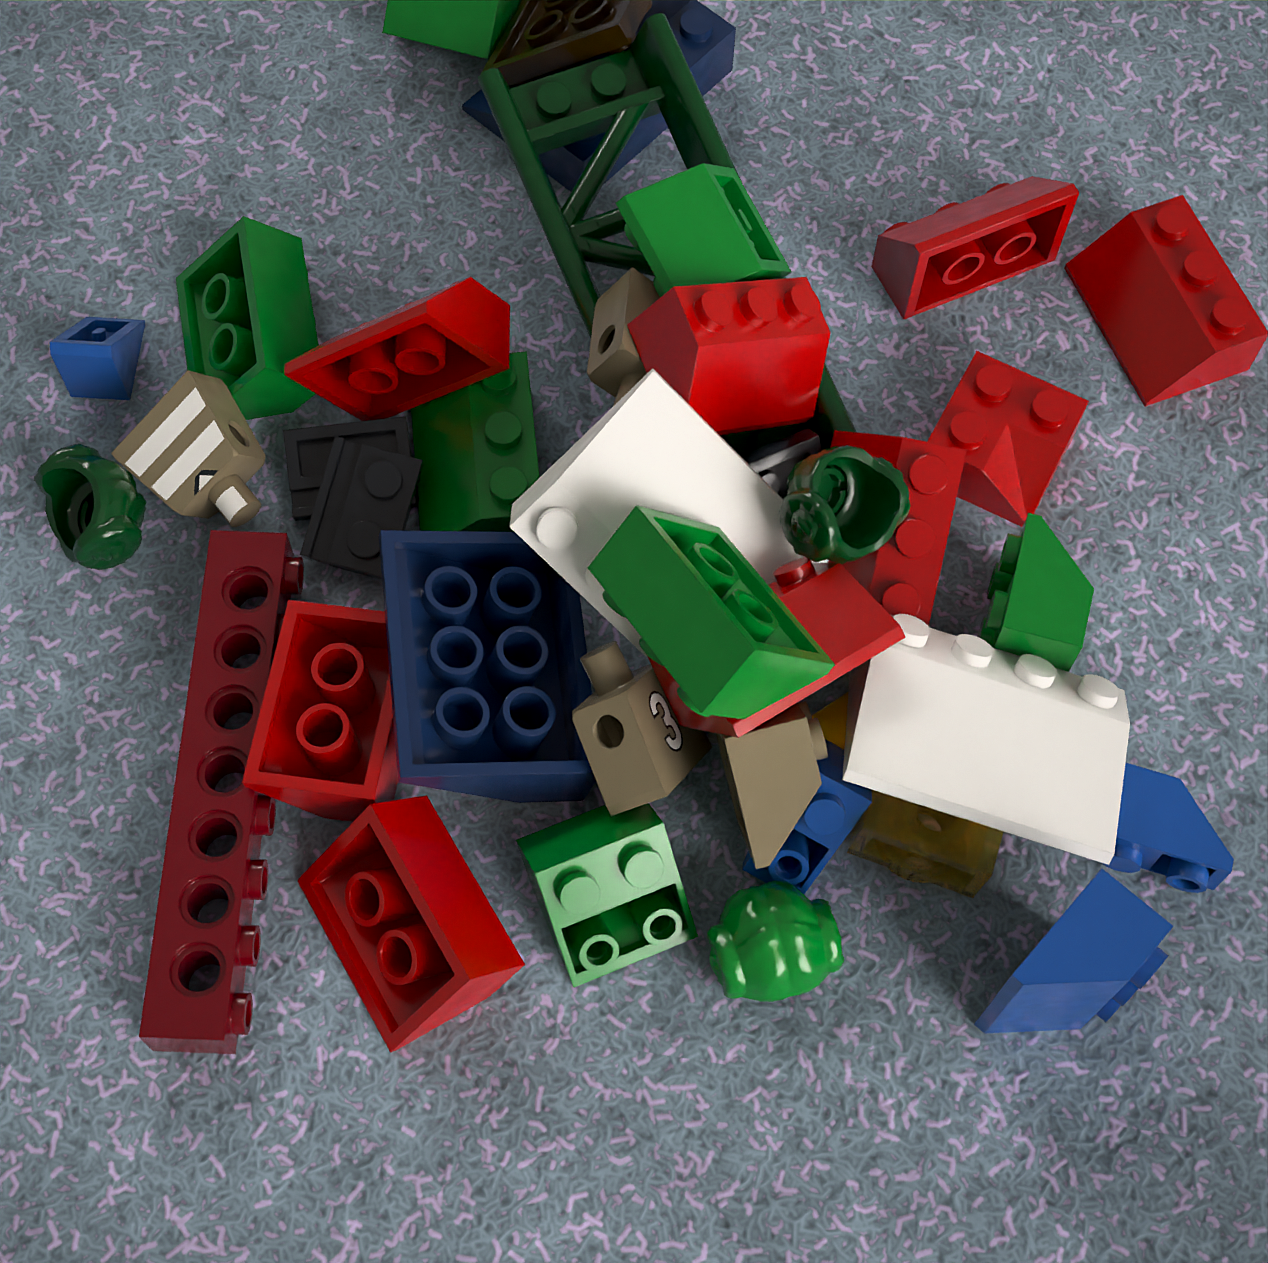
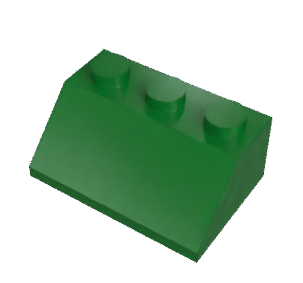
M243 216L176 277L187 370L220 378L226 384L244 418L250 420L292 413L316 394L285 376L284 367L287 362L317 347L319 344L302 238Z
M527 351L509 353V369L411 408L414 456L417 459L423 460L424 464L417 487L420 531L514 532L509 527L512 504L540 478Z
M636 505L588 566L590 572L605 590L602 596L607 605L617 614L628 619L641 636L639 645L653 661L667 669L679 685L677 693L687 707L701 716L710 717L714 715L744 720L824 677L835 666L829 656L717 526Z

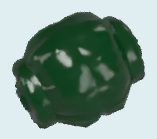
M73 444L60 448L52 453L45 463L40 465L37 474L34 476V481L41 492L46 495L45 512L49 525L59 540L66 557L74 563L78 562L86 568L97 570L113 568L125 563L141 544L142 531L140 528L142 527L146 511V500L142 494L137 492L136 482L131 473L124 470L116 462L102 458L96 449L82 444Z
M848 445L834 446L813 454L794 466L788 475L787 494L779 510L780 524L787 541L793 546L796 554L813 562L827 559L835 563L844 564L860 559L881 548L892 537L896 527L906 519L911 504L909 490L903 480V474L900 470L894 468L892 463L883 457H872L862 448Z

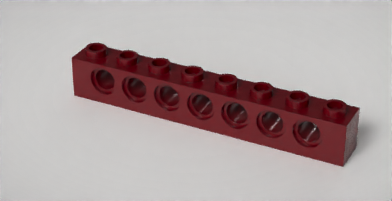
M210 531L139 1038L152 1051L236 1054L238 1035H248L250 1031L253 1000L251 993L243 992L246 966L256 967L259 960L261 945L259 925H251L254 900H264L267 893L268 863L266 859H259L262 835L271 836L274 831L276 802L272 797L246 788L243 783L229 792H217L215 787L218 781L225 775L231 773L244 774L287 603L288 600H291V595H301L303 590V558L294 556L287 533ZM256 596L266 598L256 608H240L249 598ZM242 655H259L257 661L247 668H232L235 660ZM242 712L252 714L249 722L239 729L229 730L223 728L225 722L234 714ZM223 835L237 837L234 847L227 854L219 857L206 855L210 843L216 838ZM214 899L229 901L228 908L220 919L212 923L198 922L199 912L207 902ZM209 964L220 966L219 977L213 986L199 992L189 990L190 978L197 969Z

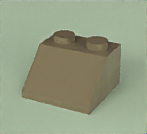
M806 701L792 705L739 738L715 733L738 827L756 869L771 865L822 784L817 760L828 758L827 747L818 718L812 719Z

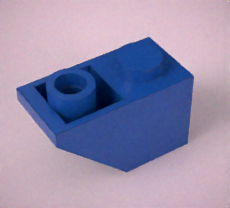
M826 739L828 758L817 760L822 784L771 865L756 869L748 851L742 866V870L765 883L771 881L792 883L802 894L806 893L872 803L871 789L842 780L844 749Z
M1125 762L1115 853L1109 865L1102 864L1110 869L1126 873L1138 872L1141 868L1166 876L1167 884L1186 892L1200 893L1206 891L1207 888L1214 890L1232 872L1234 859L1182 780Z

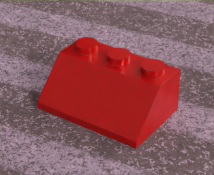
M1034 176L1013 184H998L979 197L960 204L957 202L946 204L934 214L911 223L899 222L892 225L882 234L878 235L871 267L903 320L1054 261L1080 192L1074 183Z
M1183 195L1130 212L1066 263L1064 267L1145 407L1249 370L1268 337L1266 327Z
M468 277L329 339L287 362L284 367V375L361 421L389 418L509 369L510 305L475 279Z
M807 277L675 286L627 324L646 373L653 368L719 435L805 423L814 417L831 332L821 311L820 301L812 290Z
M834 430L831 447L848 445L862 448L872 457H883L892 463L894 468L900 470L909 490L911 504L906 519L896 527L892 537L881 548L860 559L841 565L890 615L908 614L919 618L929 626L967 450L901 436Z
M802 557L786 563L775 570L773 575L776 581L768 586L834 662L835 666L824 677L744 720L714 715L704 717L695 713L683 703L677 693L679 685L667 669L653 661L649 656L647 657L680 726L739 738L906 638L900 624L840 563L812 562L810 559Z
M288 600L242 780L246 788L322 818L353 822L370 804L394 800L398 784L385 611Z
M427 795L370 804L297 880L390 1053L487 999L525 965Z

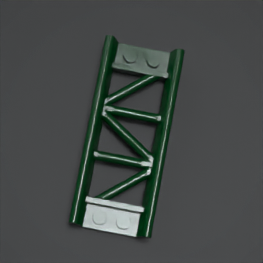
M663 13L654 14L645 20L629 50L511 89L497 68L485 70L478 76V82L590 339L597 299L601 296L586 262L627 271L633 267L641 274L655 276L644 255L632 246L602 240L625 232L624 226L626 222L618 208L584 219L639 121L662 113L686 169L706 163L734 168L737 173L669 22ZM606 132L565 204L561 207L539 154ZM824 363L813 418L805 423L720 436L739 455H742L807 428L819 435L822 450L831 447L834 430L857 431Z

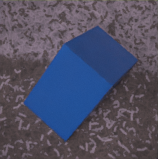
M85 317L50 341V355L71 397L113 400L131 399L145 320Z

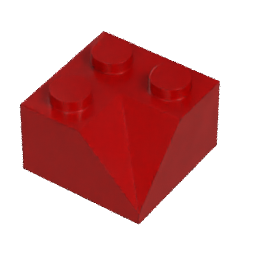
M976 351L927 442L967 450L957 493L958 498L1023 527L1028 513L1035 514L1076 433L1089 401Z

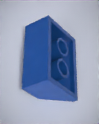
M1101 868L1010 976L974 1025L984 1034L1076 1030L1081 1029L1095 1014L1106 1023L1118 1008L1123 1006L1132 997L1138 988L1141 989L1167 959L1168 955L1158 945L1173 928V925Z

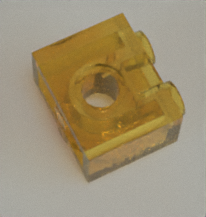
M871 789L872 803L854 826L847 853L885 866L895 875L905 880L917 883H932L974 898L993 874L1004 831ZM918 814H925L934 818L942 831H933L925 827L919 820Z

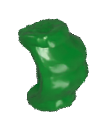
M771 881L760 886L738 890L727 899L720 915L719 924L711 926L707 932V938L712 947L709 958L710 966L717 977V981L722 985L724 995L730 999L743 997L760 1002H774L790 996L801 995L819 986L830 973L840 970L844 963L841 935L829 902L824 899L809 900L789 882Z

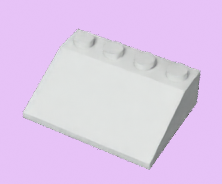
M653 368L512 504L509 527L646 657V653L639 645L641 636L628 619L617 614L607 605L602 596V593L605 591L588 569V566L636 505L719 527L768 585L776 581L773 575L775 570L786 563L803 557L794 552L793 546L787 541L783 533L779 514L783 499ZM826 559L820 562L827 563L829 560Z
M908 614L891 615L900 624L906 638L852 669L850 672L842 780L1109 865L1115 853L1130 729L1125 691L1118 688L1108 679L1098 675L1087 674L1082 677L1055 668L1050 662L1036 655L1024 654L1017 656L992 648L986 641L973 635L960 634L955 636L930 628L919 618Z

